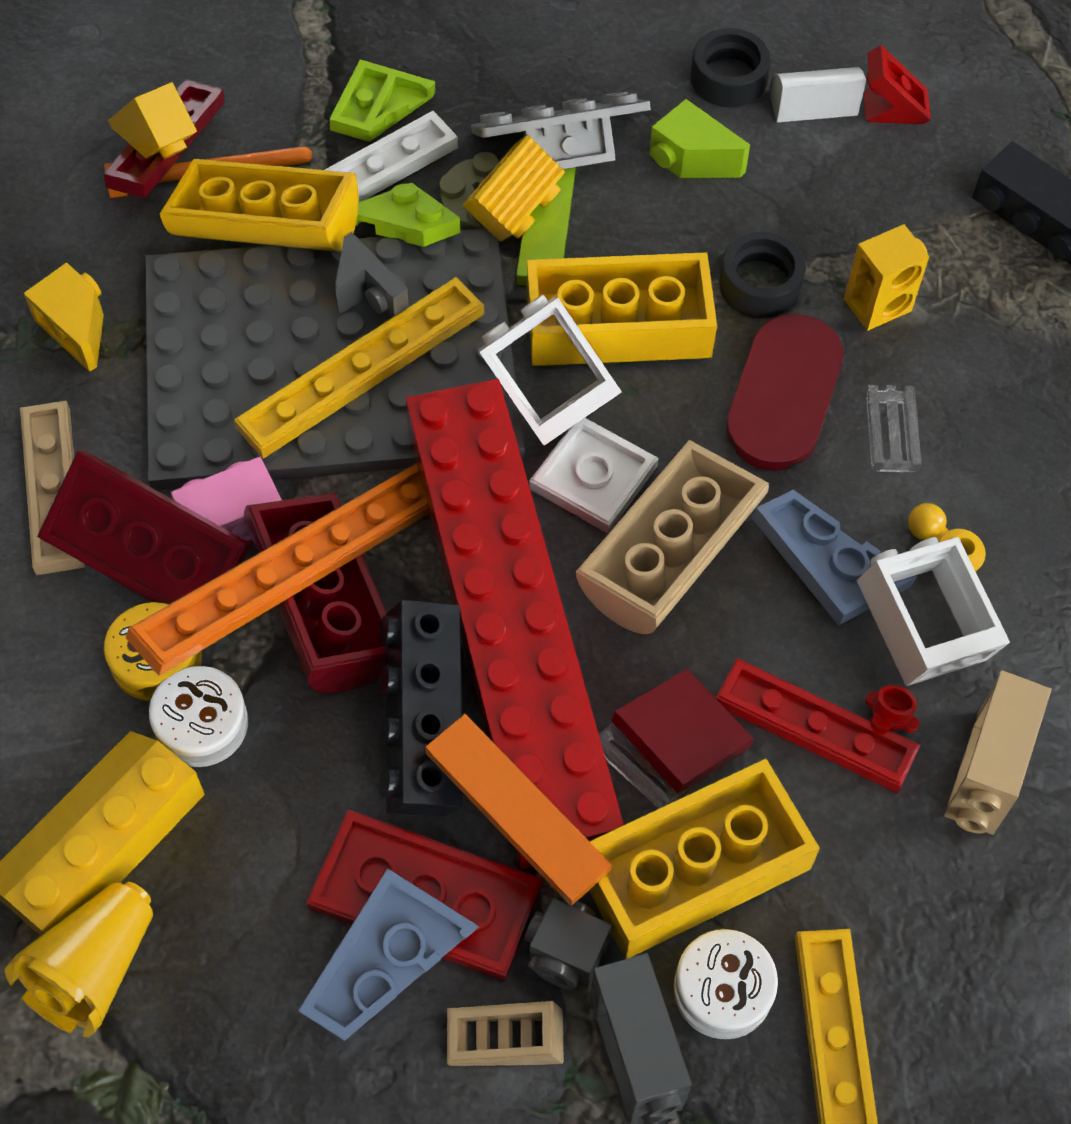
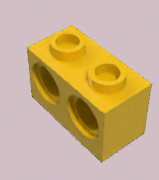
M905 224L858 244L844 300L867 331L905 315L913 309L930 256L923 242L915 238Z

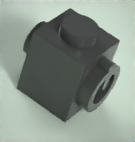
M552 898L546 913L536 911L527 929L524 940L531 943L528 967L545 981L560 988L574 990L577 984L588 988L593 978L594 968L598 967L609 943L612 924L596 918L595 912L583 903L577 901L570 906L567 901L563 903Z

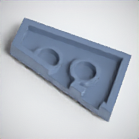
M387 868L298 1011L345 1041L395 999L412 982L440 961L451 949L479 928V926Z

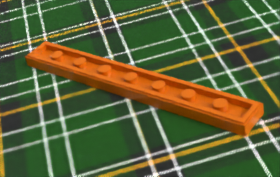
M417 463L129 627L126 639L160 676L430 514Z

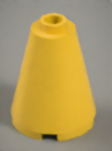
M111 883L17 953L4 968L7 981L12 986L17 979L20 980L27 989L21 999L43 1019L70 1034L77 1026L83 1027L85 1029L82 1037L89 1038L101 1026L151 922L153 911L149 905L151 903L150 896L135 883Z

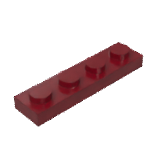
M185 80L177 89L197 130L195 134L184 141L187 148L225 104L223 89ZM129 144L103 173L106 188L132 196L146 198L185 150L166 159H163L160 152L145 158Z

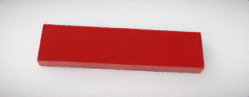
M739 658L735 660L716 696V699L728 712L895 793L899 792L920 748L919 744L890 730L880 731L872 725L871 721Z

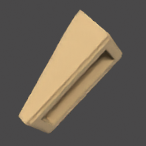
M554 1001L447 1008V1064L449 1066L563 1064L564 1062L563 1012ZM512 1021H521V1047L513 1048ZM535 1021H542L543 1046H535ZM467 1022H476V1050L467 1051ZM490 1022H498V1049H490Z

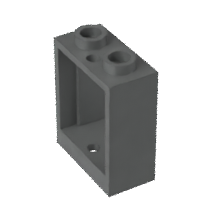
M648 953L594 968L590 1002L629 1124H639L642 1122L644 1124H669L678 1119L676 1112L683 1110L692 1083Z

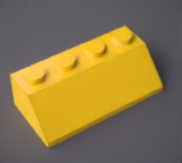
M130 731L0 861V901L38 935L42 936L113 882L121 883L199 802L205 793L196 771L158 740Z

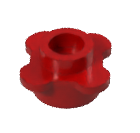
M887 685L882 687L879 692L871 691L867 694L865 703L872 710L873 717L871 723L876 729L880 731H898L903 729L910 733L918 730L920 720L914 716L917 700L910 691L901 686Z

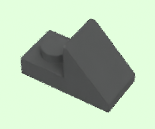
M352 232L344 236L335 283L338 313H344L365 298L376 313L381 314L383 312L389 319L408 308L407 287Z

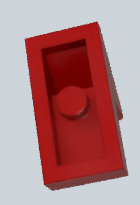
M882 45L867 53L868 72L866 74L869 88L863 93L865 119L871 123L925 124L931 121L928 89Z

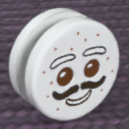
M193 666L184 668L171 675L157 687L149 705V721L156 739L191 767L211 766L227 759L239 748L247 732L248 713L238 685L226 673L212 667Z
M728 929L710 931L693 940L681 955L674 977V997L681 1015L695 1030L717 1039L739 1038L755 1030L768 1015L775 1000L778 987L776 967L765 947L756 939L743 932Z

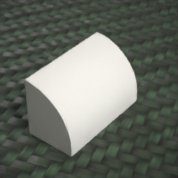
M860 67L774 74L771 79L769 94L776 122L857 116L866 84V78Z

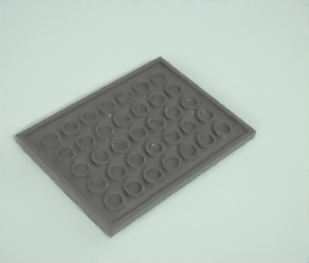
M486 228L461 230L459 234L425 247L407 243L399 238L384 236L358 238L407 287L409 307L457 277L484 304V315L262 459L272 480L409 468L416 464L417 461L407 425L406 397L497 379L478 350L485 345L481 337L504 321L509 327L498 239ZM269 245L146 255L148 481L151 488L155 490L181 488L191 480L204 479L225 471L234 463L250 461L260 457L236 429L234 419L389 320L383 312L381 314L376 313L366 298L344 313H338L335 283L341 252ZM509 344L496 353V355L516 383L512 346ZM501 384L521 458H524L520 410Z

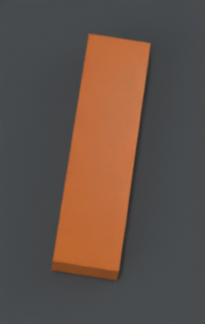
M466 714L461 716L425 747L427 756L570 906L575 904L611 871L612 864Z

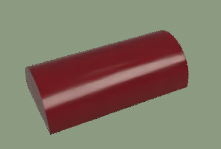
M337 493L246 505L244 521L256 552L259 554L342 505ZM362 554L278 604L307 682L313 690L322 693L343 692L361 687L380 678L382 667L386 665V646L380 644L379 629L381 620L387 612Z

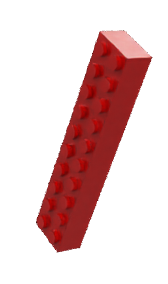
M498 378L406 397L407 425L453 605H460V635L485 734L590 842L624 826L500 380ZM515 848L520 870L533 867Z

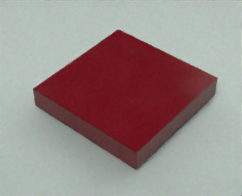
M688 669L683 670L615 711L611 720L677 794H680L748 750L754 741V738Z

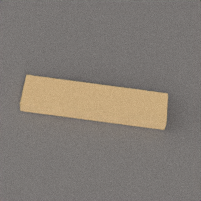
M67 401L21 407L20 416L32 567L36 575L85 568L84 563L37 537L74 459Z

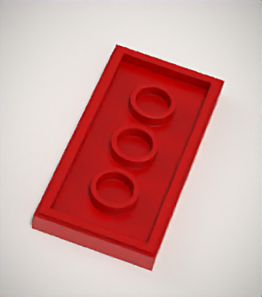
M347 810L307 900L308 909L352 925L388 868L479 926L466 939H463L444 955L442 959L506 982L541 890L543 879Z

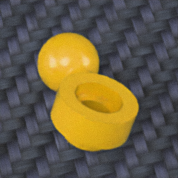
M922 503L914 507L908 517V527L916 538L926 540L936 537L939 542L959 537L964 549L968 553L967 556L975 572L982 566L986 552L982 541L977 535L965 529L949 531L946 528L947 520L944 511L935 504Z

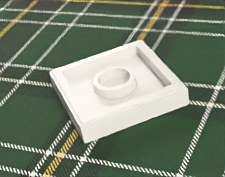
M584 418L568 429L529 480V487L533 492L609 534L657 468L659 458Z

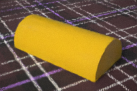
M193 159L160 212V217L166 230L174 236L341 252L344 236L350 232L354 233L359 202L356 174L351 172Z

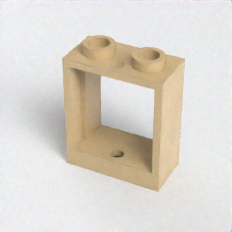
M1003 670L1000 671L977 713L947 804L945 817L955 820L958 826L969 832H986L992 835L995 833L1019 797L1052 688Z

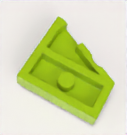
M360 59L330 117V131L371 142L433 98L435 94V81Z
M413 183L399 184L388 192L358 202L356 225L361 222L374 224L376 235L399 238L407 243L425 247L461 233L460 217Z

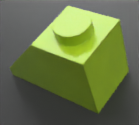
M685 99L652 126L649 156L659 166L667 168L679 178H740L746 173L750 144Z

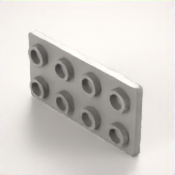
M627 91L603 95V103L596 104L595 100L580 98L563 101V109L554 111L553 107H546V105L521 108L522 116L513 118L511 113L505 114V112L480 115L481 123L471 124V131L482 138L523 131L524 137L527 135L531 136L533 141L539 143L540 148L544 149L546 154L552 157V160L558 162L559 167L567 169L616 160L610 117L651 110L650 101L637 99V93H628Z

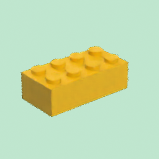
M707 252L527 260V305L541 295H544L548 301L554 296L558 297L602 363L712 358L717 321ZM551 315L529 330L532 366L587 364L554 315Z
M764 759L590 841L612 864L611 871L596 883L589 892L605 922L612 924L611 934L623 957L628 959L811 870L820 848L768 760Z

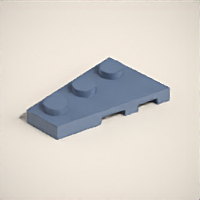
M794 490L756 507L752 516L753 521L838 626L870 609L857 580L871 567L869 561L881 553L879 549L867 541L861 545L840 530L839 521ZM917 576L895 581L898 592L901 593L910 588Z

